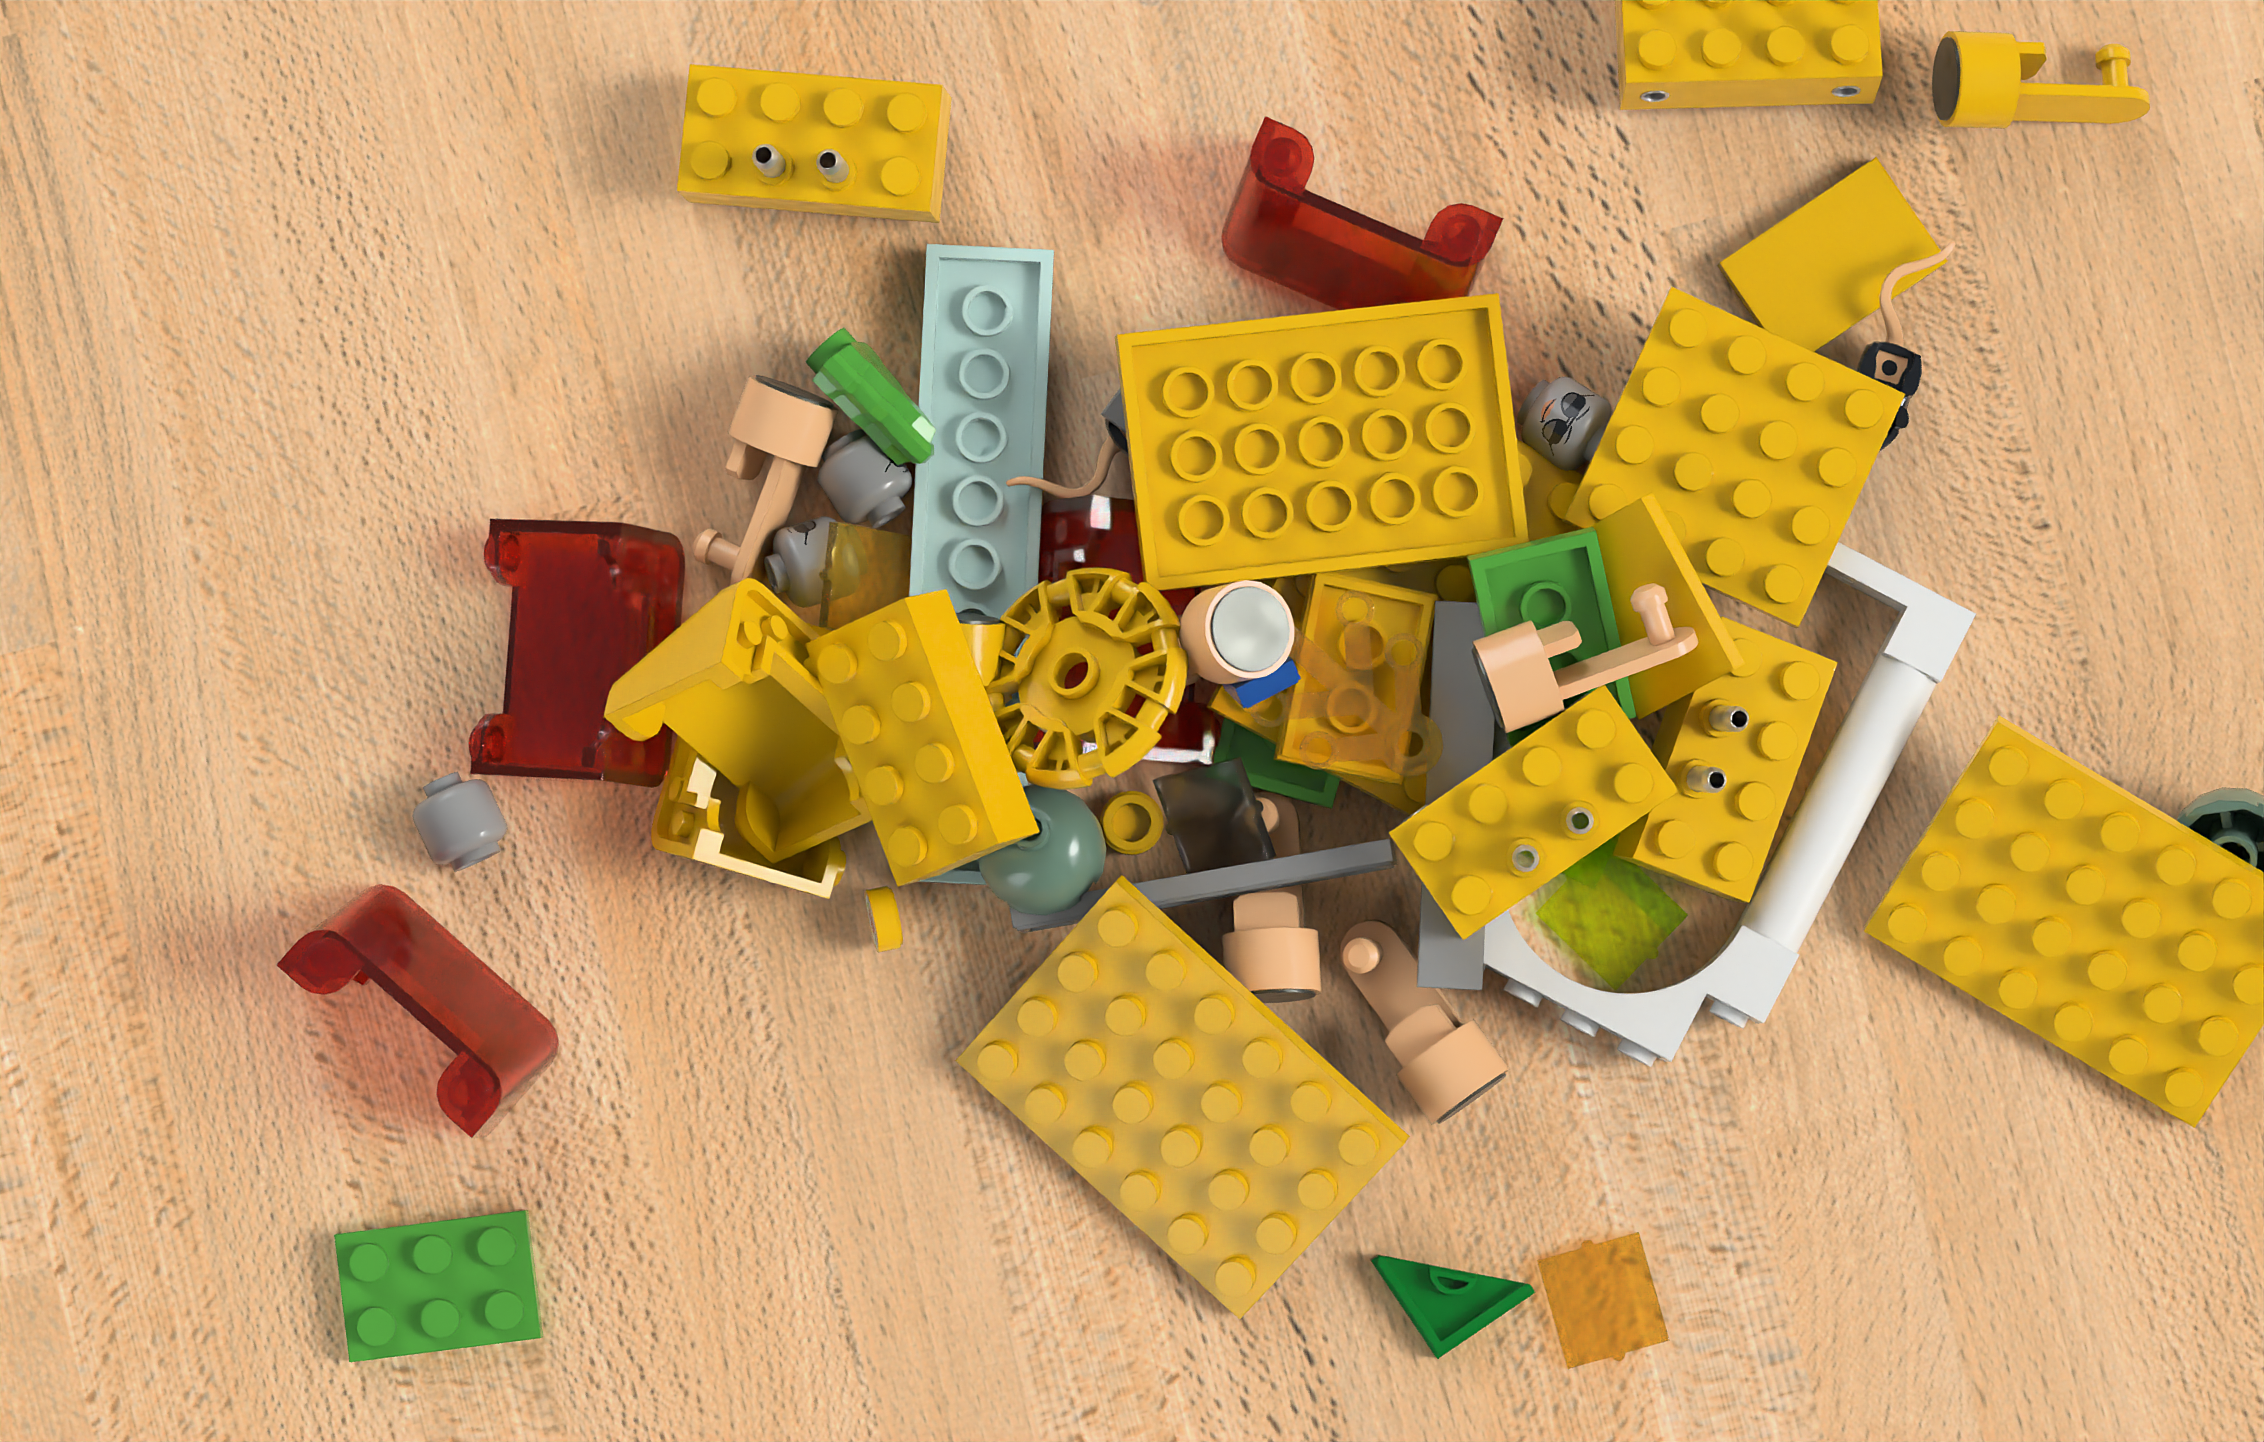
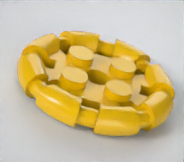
M1093 567L1071 570L1067 572L1066 579L1053 584L1045 580L1019 597L1001 616L1000 622L1006 623L1003 650L1000 649L999 656L1003 659L1000 678L991 682L989 686H984L1015 769L1017 773H1025L1029 783L1058 790L1090 787L1093 778L1107 773L1110 777L1114 778L1140 761L1161 739L1162 736L1157 731L1169 712L1176 714L1182 700L1187 679L1188 653L1179 646L1178 638L1181 625L1176 613L1165 597L1147 582L1136 584L1132 581L1130 573L1111 568ZM1071 604L1072 613L1075 616L1059 622L1058 618L1062 615V607ZM1121 607L1113 621L1108 618L1111 610ZM1026 638L1027 640L1022 646L1018 656L1015 657L1014 654L1016 653L1023 639ZM1152 642L1154 652L1142 656L1137 651L1136 647ZM1080 662H1088V672L1083 682L1074 688L1065 689L1064 683L1068 671ZM1018 692L1020 703L1018 702L1006 707L1005 704L1012 699V694ZM1138 694L1146 698L1136 717L1133 718L1125 714V712L1131 705L1135 695ZM1041 730L1045 735L1035 750L1033 740L1038 731ZM1081 740L1088 743H1096L1097 749L1083 754Z

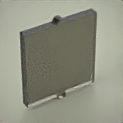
M1241 757L1163 775L1153 780L1168 821L1165 827L1166 832L1169 835H1173L1187 874L1265 861L1277 856L1261 814L1264 806L1261 801L1255 798Z

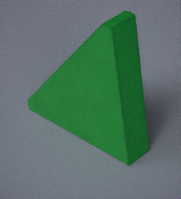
M1376 1255L1370 1259L1437 1359L1536 1293L1528 1283L1383 1255Z

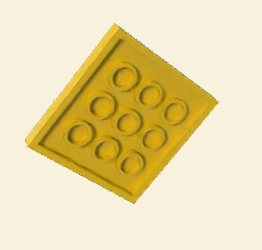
M1671 287L1563 522L1578 529L1588 528L1652 492L1703 586L1791 627L1798 628L1904 399L1905 393Z

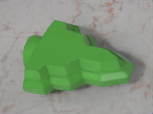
M842 328L830 336L809 356L806 364L816 374L812 381L852 421L859 425L897 465L910 461L918 464L926 463L934 455L932 440L936 428L905 393L898 380L885 367L880 357L868 344L857 342L845 328Z

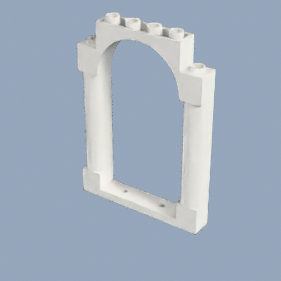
M1838 542L1824 573L1899 611L1759 880L1750 903L1745 907L1736 927L1717 954L1692 975L1662 989L1635 994L1600 991L1568 979L1541 960L1520 935L1510 916L1509 910L1485 925L1483 972L1485 968H1488L1509 979L1503 990L1530 1005L1538 1007L1542 998H1545L1564 1008L1565 1011L1560 1020L1592 1037H1595L1600 1027L1621 1038L1622 1040L1617 1050L1649 1067L1653 1065L1656 1057L1665 1062H1672L1705 997L1714 1001L1709 1010L1711 1013L1737 1027L1744 1029L1748 1019L1757 1024L1764 1023L1799 957L1797 952L1936 684L1942 681L1976 613ZM1496 718L1494 720L1493 760L1512 748L1507 741L1504 729L1500 728Z

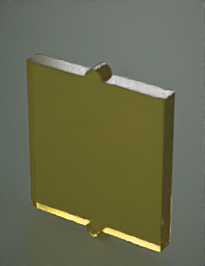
M829 522L825 568H822L819 572V577L823 581L819 627L836 630L898 600L909 597L912 536L847 523Z
M1639 1232L1596 1244L1591 1240H1584L1581 1243V1248L1537 1260L1567 1369L1609 1357L1616 1361H1622L1627 1352L1670 1341Z

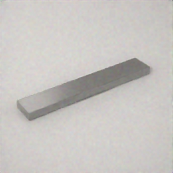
M1435 601L1425 805L1431 804L1493 761L1495 715L1485 693L1471 650L1473 648L1472 641L1484 637L1478 606L1475 602ZM1421 880L1417 987L1481 991L1483 983L1485 926L1463 940Z
M1384 839L1134 883L1132 885L1159 909L1391 869L1394 868V865H1397L1393 841ZM1109 888L1085 892L1080 896L1081 901L1071 909L1047 916L1020 913L1010 907L1013 928L1027 933L1078 924Z

